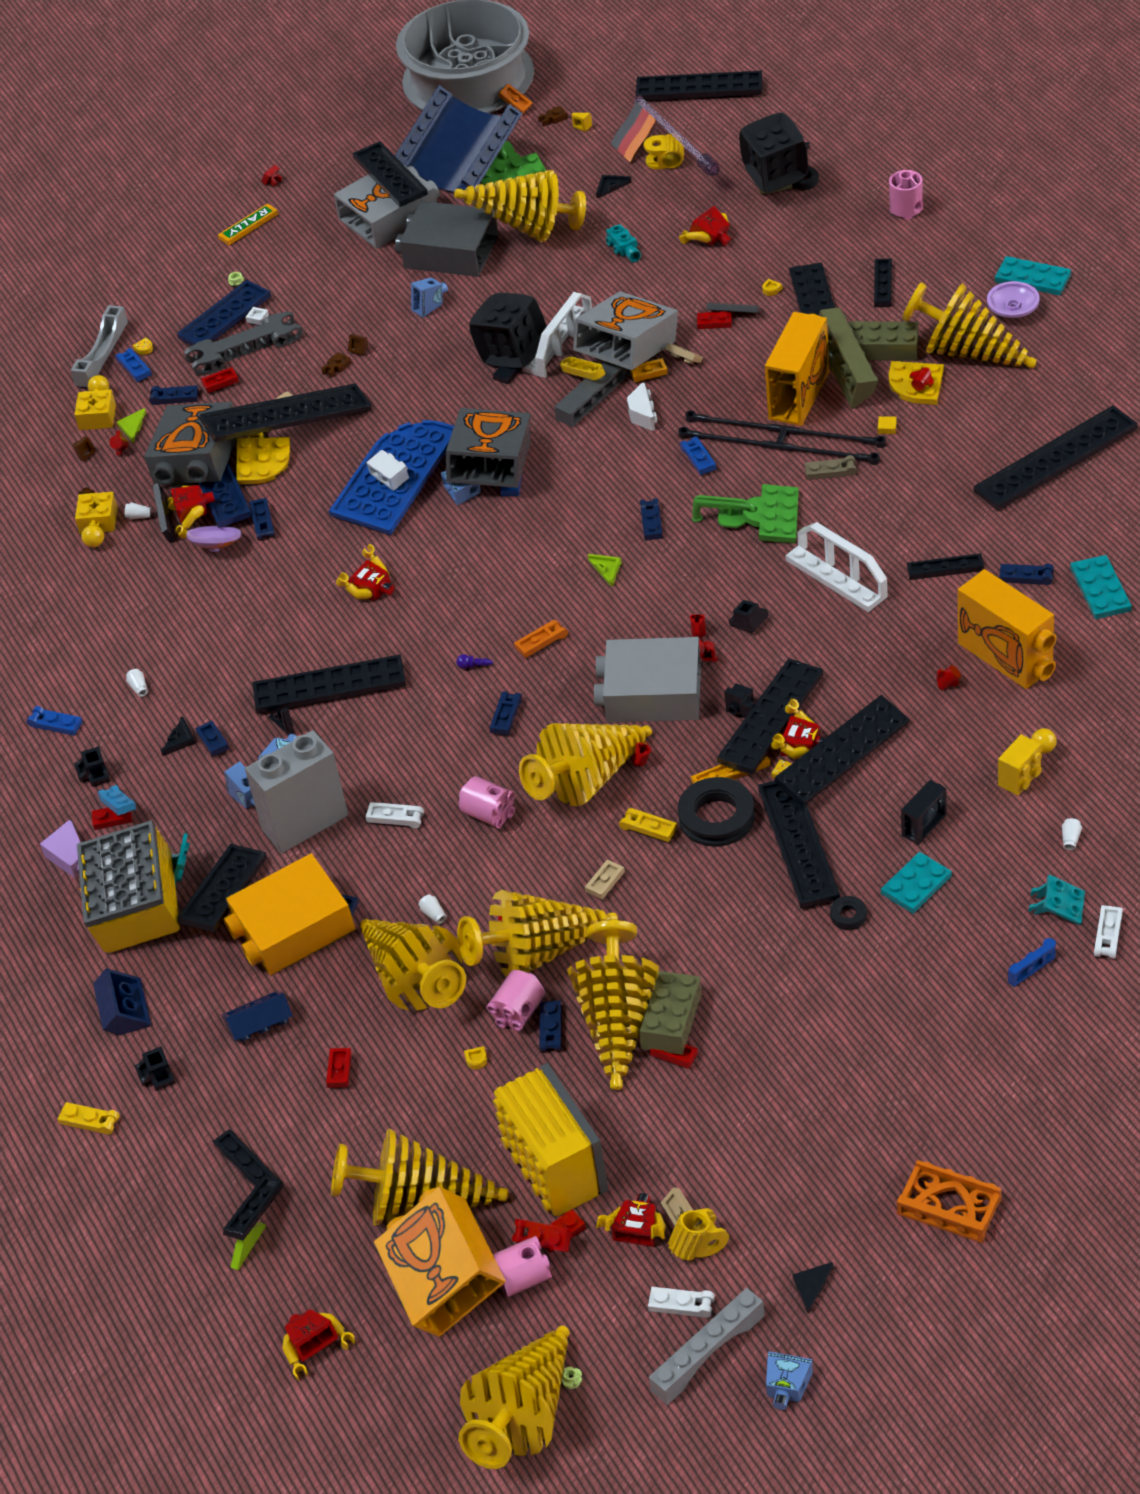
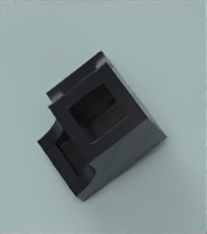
M743 600L733 610L734 615L728 621L731 627L753 633L769 614L767 609L760 608L759 604Z
M735 683L733 688L727 687L725 690L726 712L746 718L754 707L753 689Z
M99 746L82 751L81 759L74 763L79 781L90 780L92 787L109 782V775Z
M162 1046L143 1053L142 1060L134 1065L142 1086L153 1083L155 1091L175 1084Z

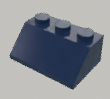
M106 968L93 983L103 1031L122 1035L149 1027L151 1021L141 978Z
M277 990L223 1013L221 1016L232 1039L242 1042L251 1038L250 1034L258 1031V1034L270 1030L269 1026L275 1023L279 1026L289 1022V1017H292L293 1014L284 993Z

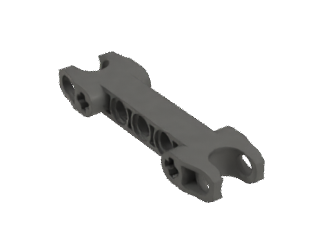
M292 312L276 313L266 317L262 325L213 342L211 339L200 341L187 348L184 354L187 362L193 363L194 374L201 376L223 369L227 361L274 344L276 347L289 345L303 336V330L301 325L294 324L295 319ZM285 317H290L287 322H283ZM298 330L297 334L290 335V332ZM191 352H198L197 355L189 357ZM205 364L202 370H197L198 366Z

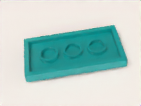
M1006 256L995 275V282L1000 284L1011 281L1023 282L1031 285L1037 291L1060 296L1071 276V269Z
M1107 555L1070 563L1073 576L1095 620L1132 611V605Z

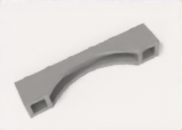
M108 305L102 315L99 334L93 348L84 358L77 359L70 370L75 386L87 387L89 379L99 374L128 323L124 307Z
M748 1288L742 1291L649 1376L651 1392L666 1405L672 1402L684 1391L696 1371L715 1350L732 1337L749 1331L765 1316L763 1301Z

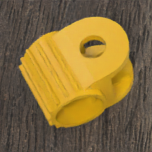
M675 134L655 135L644 141V149L649 153L646 157V165L649 168L673 169L680 167V164H682L684 160V140H682V137Z
M712 1209L690 1210L684 1212L683 1215L680 1214L668 1241V1248L671 1249V1253H674L676 1257L682 1260H694L695 1257H707L719 1252L727 1244L729 1234L723 1228H716L714 1225L716 1215ZM700 1220L703 1221L701 1224L695 1226V1224H696L698 1221H700ZM717 1239L715 1243L708 1245L712 1240Z

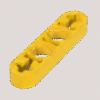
M567 357L560 361L562 371L590 380H597L605 375L603 366L598 363L576 357Z

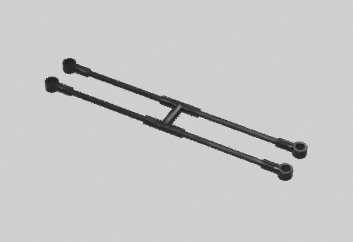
M693 410L685 413L686 421L689 423L694 421H712L764 428L780 433L776 442L705 434L701 431L689 430L687 427H681L678 430L681 439L697 436L699 439L702 437L760 445L766 448L787 451L797 450L841 457L851 455L856 460L868 461L871 465L880 463V455L876 452L871 454H853L795 446L794 444L783 442L787 433L799 435L801 433L860 441L866 444H873L877 448L886 446V438L884 436H877L876 438L867 436L857 437L805 430L800 427L778 424L768 425L715 418L696 414Z

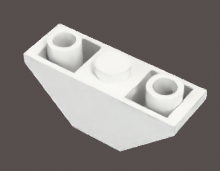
M641 383L627 397L628 412L632 423L653 431L655 430L654 423L657 422L656 412H652L654 411L653 401H649L651 400L650 390H646L645 383Z

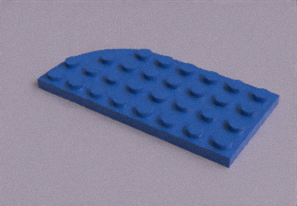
M422 420V423L411 424L409 422L397 426L398 429L390 434L385 433L373 445L330 508V516L391 535L445 455L454 426L439 421ZM381 450L391 453L397 461H402L408 468L409 478L394 491L372 476L366 463Z

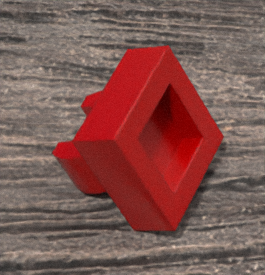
M273 165L264 173L261 182L264 185L270 182L275 187L277 182L274 179L279 182L282 180V176L278 174L280 168Z

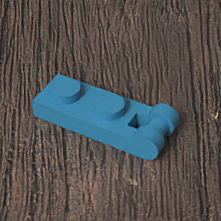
M117 785L111 786L108 790L102 789L98 791L100 801L117 815L136 809L135 802L121 792Z

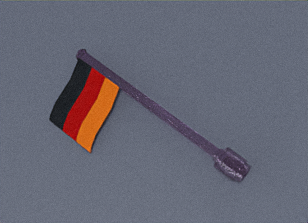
M642 95L635 97V105L615 134L611 143L622 156L632 164L637 153L644 145V141L649 138L658 122L698 159L697 166L706 175L714 176L719 172V164L708 153L701 154L643 99Z

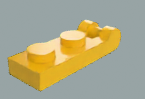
M628 808L625 818H622L619 822V827L623 830L630 829L666 842L670 841L678 828L676 822L633 808Z
M66 1102L57 1120L62 1125L110 1135L114 1130L113 1125L118 1121L120 1114L115 1110L105 1111Z

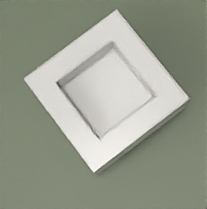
M253 307L246 316L247 323L262 325L263 320L269 316L268 310Z

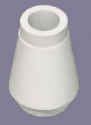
M132 502L126 504L125 518H129V520L151 518V507Z
M139 669L130 670L126 674V682L139 697L145 696L148 690L143 672Z
M1066 819L1062 824L1063 848L1066 850H1074L1076 848L1082 830L1081 823L1077 819Z
M428 894L419 901L420 911L437 924H441L446 920L447 915L435 896Z

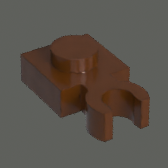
M561 106L554 107L546 111L547 114L538 116V122H542L543 127L549 125L550 122L556 124L568 119L567 112Z
M337 352L327 361L328 365L321 368L322 374L324 375L328 372L329 378H332L336 371L342 372L352 363L351 358Z

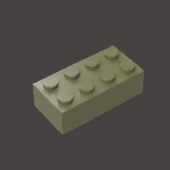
M849 321L848 324L852 327L853 334L858 339L859 346L865 352L867 360L917 361L919 322Z
M659 971L640 1029L641 1049H656L683 1055L702 995L701 976Z

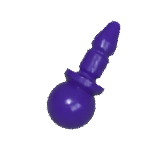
M461 654L457 657L456 664L461 669L469 667L473 669V665L488 666L493 664V661L486 658L474 659L473 655L469 657L466 654Z

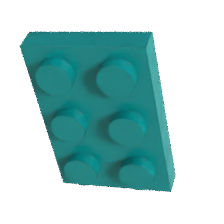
M919 851L881 888V895L914 914L952 877V871Z

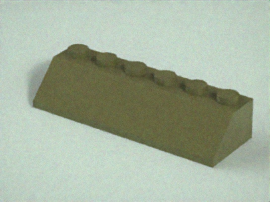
M840 307L820 310L819 316L827 318L829 366L851 409L855 408L874 394L878 378L874 375L871 364L867 361L865 352L859 346V341L855 338L852 327L849 326L846 315L842 313Z

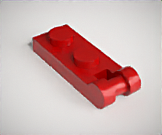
M515 1218L514 1225H516V1231L512 1236V1241L522 1242L536 1236L541 1247L563 1252L569 1251L572 1229ZM525 1227L529 1228L528 1236H524Z

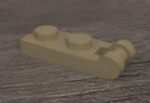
M849 455L845 459L805 462L806 480L855 475L857 473L855 457Z

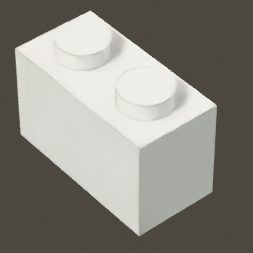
M383 450L366 462L370 474L393 491L409 478L407 466L402 461H397L391 453H386Z

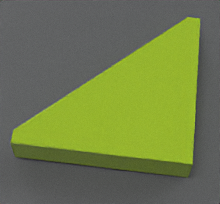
M145 408L117 421L118 427L132 443L135 442L136 434L140 431L143 423L142 420L147 414Z
M588 554V561L606 582L613 586L621 565V558Z
M257 1222L243 1241L236 1240L231 1268L235 1270L240 1269L265 1229L266 1224Z

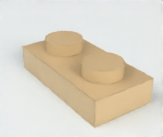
M667 343L665 350L671 352V356L676 358L682 356L685 362L690 364L702 362V356L677 345Z
M606 860L585 886V892L603 900L624 874V867Z
M673 1187L661 1201L662 1206L674 1225H676L680 1214L683 1215L684 1212L693 1210L680 1188Z

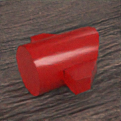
M928 367L911 372L909 378L913 379L911 382L912 387L917 391H922L926 385L932 387L934 384Z
M116 431V435L111 437L109 441L111 448L116 449V455H122L123 450L129 444L121 431Z
M690 615L692 636L698 638L705 636V615Z
M700 639L701 659L703 661L711 660L714 663L718 661L719 658L715 655L716 647L711 641L703 642Z
M951 665L945 670L940 668L937 671L936 680L940 690L943 691L960 683L961 673L957 667Z
M639 742L636 744L632 756L634 766H644L647 763L651 752V747L648 743Z

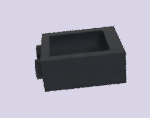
M929 780L901 809L902 837L919 845L947 815V788Z

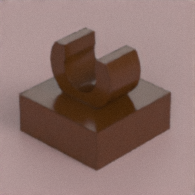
M354 333L350 334L347 351L361 355L365 354L366 348H368V337Z
M83 436L72 445L81 461H85L96 451L87 436Z

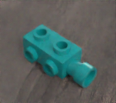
M621 224L606 229V243L608 246H613L616 255L627 256L631 262H637L640 259L641 252L637 249L638 242L635 237L630 235L628 229H625Z

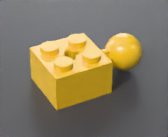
M95 375L88 381L87 387L89 391L78 392L74 415L79 430L113 428L116 409L113 392L109 390V382L104 376Z
M114 492L78 494L75 521L79 534H81V539L88 547L95 548L100 546L104 541V532L115 531L118 506Z
M1046 728L1036 730L1031 739L1020 734L998 758V786L1017 796L1023 790H1026L1030 782L1035 777L1037 778L1042 771V754L1049 753L1055 748L1057 743L1055 734Z

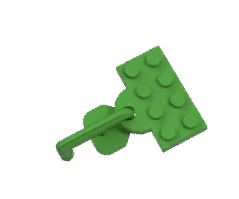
M505 141L480 183L485 186L486 183L493 182L494 185L495 181L503 180L504 182L508 178L513 179L517 176L544 172L546 169L537 153L521 157L515 152L512 144Z
M762 484L761 497H753L748 500L698 495L693 500L692 520L694 522L702 520L701 507L719 508L718 523L723 527L739 528L748 523L759 527V540L795 543L799 487Z

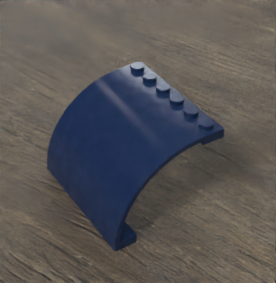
M438 85L394 156L406 167H414L419 176L425 181H433L440 190L454 193L457 188L465 190L468 186H473L475 190V186L480 184L521 117L522 112L509 104L501 116L485 113L461 102L452 96V93Z

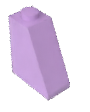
M68 820L41 842L40 846L47 859L72 877L76 878L79 876L77 844L81 842L72 822Z

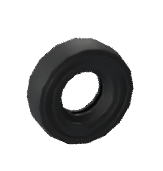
M808 166L807 177L810 178L792 184V187L799 190L814 188L819 182L818 171Z
M854 896L840 897L830 907L832 923L837 928L843 930L857 929L864 924L867 918V908L864 902ZM846 908H852L856 911V915L851 918H845L840 913Z

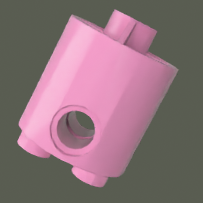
M902 170L892 174L889 179L890 213L903 217L905 220H910L923 210V179L919 173L912 170Z
M474 776L460 790L459 809L466 815L496 828H501L507 818H511L514 815L515 807H513L515 792L479 776Z
M513 970L490 1000L486 1009L496 1019L495 1023L499 1027L505 1028L508 1026L521 1031L544 998V987L535 975L529 972Z
M536 1236L493 1254L506 1281L499 1288H501L507 1298L552 1278L548 1268L550 1263L547 1256L541 1254L539 1250L541 1246Z

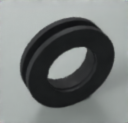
M724 777L706 778L695 782L682 793L678 802L681 830L690 840L704 846L720 847L739 841L748 834L755 820L754 801L750 791L743 784ZM712 801L727 802L736 808L735 814L722 822L711 823L704 821L696 813L704 804Z

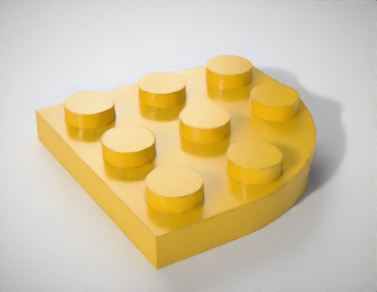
M891 361L889 370L890 389L907 402L937 405L944 364ZM928 367L934 380L933 386L929 387L926 385L922 391L915 390L911 385L913 379L909 378L911 372Z
M290 437L237 438V483H266L275 479V476L279 473L284 472L290 460Z

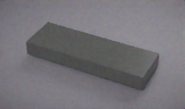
M709 302L707 303V309L758 313L760 305Z

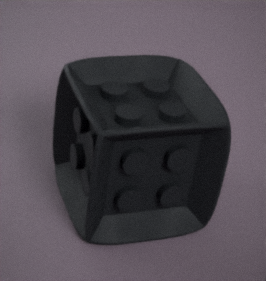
M775 113L746 125L740 130L739 142L742 161L749 176L760 190L765 193L776 191L807 176L808 155L805 141L799 129L785 113Z
M495 293L491 295L475 312L469 323L473 342L482 361L491 366H502L505 368H523L536 357L541 334L547 327L535 298L516 293Z

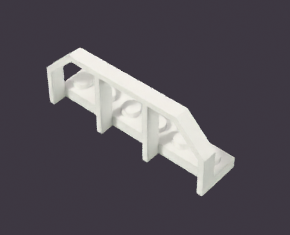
M576 292L572 293L541 334L536 357L527 366L522 368L523 372L543 378L547 377L546 365L554 355L562 357L563 342L568 336L574 337L575 318L592 309L590 296ZM580 298H582L583 307L575 305Z
M817 522L805 526L797 532L798 546L786 555L787 562L867 612H870L888 597L887 578L873 556ZM813 531L824 538L825 562L805 550L808 548L807 532ZM834 545L849 553L850 577L832 567L835 565ZM859 560L866 564L877 581L878 595L857 582L860 580Z

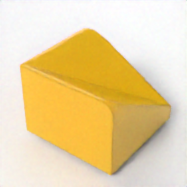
M591 113L571 114L574 128L586 132L592 127Z

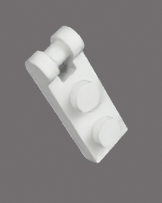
M370 802L366 821L370 823L406 825L417 829L420 827V818L423 817L424 809L420 806Z
M1101 906L1094 956L1101 957V955L1116 959L1123 908ZM1102 944L1110 945V948L1102 947Z
M652 1287L648 1310L708 1318L712 1313L711 1303L714 1302L715 1294L706 1290L695 1292ZM696 1302L702 1303V1305L696 1306Z

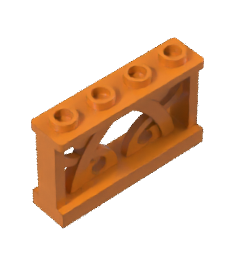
M917 1160L902 1195L897 1200V1214L983 1243L986 1231L1001 1201L1002 1189L993 1183H985L976 1180L972 1176H964L955 1173L951 1169H943L934 1166L930 1162ZM920 1178L933 1181L931 1183L924 1181L925 1187L927 1188L926 1190L921 1188L918 1184V1180ZM914 1189L920 1193L915 1199L910 1198ZM955 1190L965 1204L955 1206L947 1211L941 1209V1203L935 1195ZM984 1199L990 1201V1203L984 1207H974V1205H981L984 1202ZM931 1201L935 1203V1206L929 1205ZM975 1213H985L981 1222L976 1221Z

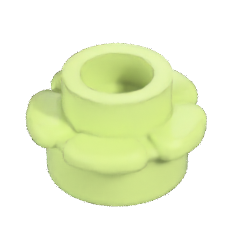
M233 272L229 275V284L238 287L244 281V277L240 272Z
M566 1367L563 1370L561 1382H563L566 1388L575 1389L582 1381V1372L578 1368Z

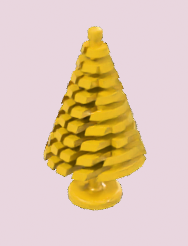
M554 170L517 176L513 179L508 178L504 182L499 180L495 181L494 185L493 182L486 183L485 186L479 184L475 186V190L473 186H468L465 190L457 188L454 192L456 199H464V202L468 205H471L473 201L475 208L479 210L482 208V212L485 214H490L493 218L500 219L501 222L509 224L512 228H517L520 232L526 233L540 242H545L549 238L557 213L568 214L569 226L572 230L576 231L581 228L585 218L586 196L583 191H576L571 197L570 204L558 203V179L556 173L554 174Z
M921 282L903 313L902 320L906 322L913 317L916 310L939 321L928 343L929 345L926 349L928 353H933L939 345L937 353L943 355L952 343L948 356L954 357L965 341L959 358H966L974 343L978 340L970 359L976 360L984 346L988 345L981 361L987 362L994 349H996L997 352L992 362L999 363L1003 354H1006L1007 357L1003 363L1005 365H1009L1012 359L1015 358L1017 361L1014 366L1020 367L1022 363L1031 369L1036 366L1037 360L1027 356L1028 350L1025 347L1021 353L1017 351L1020 346V342L1017 339L1012 347L1008 346L1013 336L1011 333L1008 332L1003 342L999 341L1005 329L1002 323L998 326L993 337L990 336L997 321L994 315L987 323L983 332L981 331L990 312L985 307L976 320L982 306V302L978 299L968 313L974 299V294L969 291L963 300L967 289L963 283L952 296L947 305L948 307L945 311H942L922 300L927 286Z
M569 723L547 725V729H543L539 734L541 742L537 741V754H529L523 757L519 763L520 781L526 792L535 800H545L556 790L558 799L564 803L570 802V806L584 805L634 753L636 744L639 742L643 743L646 737L652 734L651 727L648 725L640 727L638 725Z
M500 890L495 893L492 899L501 900V904L490 905L489 915L502 916V921H489L490 932L481 933L476 920L471 916H464L460 918L458 923L457 940L460 945L462 959L468 966L480 963L483 955V945L492 944V946L505 947L506 952L495 951L494 955L497 962L508 964L509 968L501 969L507 977L513 970L523 972L535 970L542 966V962L547 963L576 947V945L585 942V937L590 939L587 928L591 924L607 920H618V916L614 912L607 913L606 915L600 909L593 910L590 907L570 905L565 902H557L551 899L546 900L541 897L534 898L531 895Z
M364 919L360 923V928L376 966L379 979L382 982L388 999L398 1008L408 1010L399 997L401 994L417 1011L426 1009L427 1006L415 989L419 990L423 1000L434 1008H445L458 1000L466 986V974L464 969L457 962L452 961L447 954L448 952L452 955L454 954L462 964L460 945L457 938L446 928L436 925L432 926L434 930H431L425 924L391 923L388 921Z
M607 920L596 922L587 928L588 937L592 941L606 944L607 955L604 956V961L600 956L591 957L590 965L594 968L592 970L583 959L575 962L578 972L572 966L567 971L574 992L579 995L576 998L579 1005L582 1006L580 1009L585 1017L587 1027L590 1029L592 1040L597 1042L594 1044L596 1051L602 1053L599 1059L601 1064L605 1065L603 1068L605 1075L611 1077L610 1088L612 1090H620L623 1088L622 1077L627 1075L629 1069L626 1064L631 1063L633 1057L631 1052L635 1050L637 1044L633 1038H639V1028L642 1026L648 1007V1000L652 995L648 987L654 990L655 980L659 975V966L645 958H641V966L634 956L621 955L622 962L626 966L623 967L619 961V944L633 940L637 936V926L627 921Z
M388 1128L386 1138H384L380 1156V1167L378 1169L348 1165V1147L345 1144L339 1143L331 1182V1196L338 1197L341 1194L345 1178L376 1182L373 1225L382 1223L386 1208L387 1223L396 1218L401 1199L400 1216L406 1215L413 1209L414 1200L416 1206L419 1204V1198L424 1192L439 1186L454 1194L457 1193L458 1196L465 1199L470 1195V1208L477 1207L480 1196L484 1197V1205L491 1204L492 1199L505 1202L509 1196L508 1189L494 1188V1182L487 1179L486 1186L482 1187V1176L477 1173L474 1174L472 1184H469L470 1170L463 1167L460 1172L459 1181L456 1182L458 1164L452 1160L448 1164L444 1180L446 1164L444 1156L437 1154L433 1168V1151L426 1147L420 1163V1144L413 1141L408 1155V1138L401 1134L396 1147V1132Z
M558 1326L555 1332L550 1331L546 1333L542 1338L530 1342L528 1346H524L521 1350L516 1351L514 1355L511 1353L499 1362L471 1376V1384L470 1379L465 1381L460 1392V1406L467 1422L459 1431L458 1441L462 1451L477 1465L487 1469H499L504 1467L510 1460L512 1449H514V1455L525 1456L528 1450L527 1443H529L530 1453L534 1455L541 1452L543 1439H545L546 1447L552 1440L555 1410H557L562 1372L568 1346L567 1337L570 1333L566 1326Z

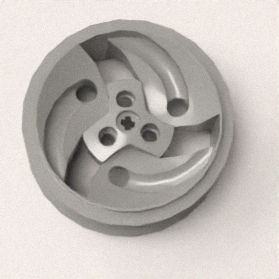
M487 0L446 2L416 15L405 24L398 34L396 42L398 58L407 67L402 80L405 96L414 106L423 110L438 85H440L461 102L485 113H491L506 107L509 104L502 100L498 94L508 83L524 94L533 81V62L524 50L528 44L530 34L526 20L510 6Z

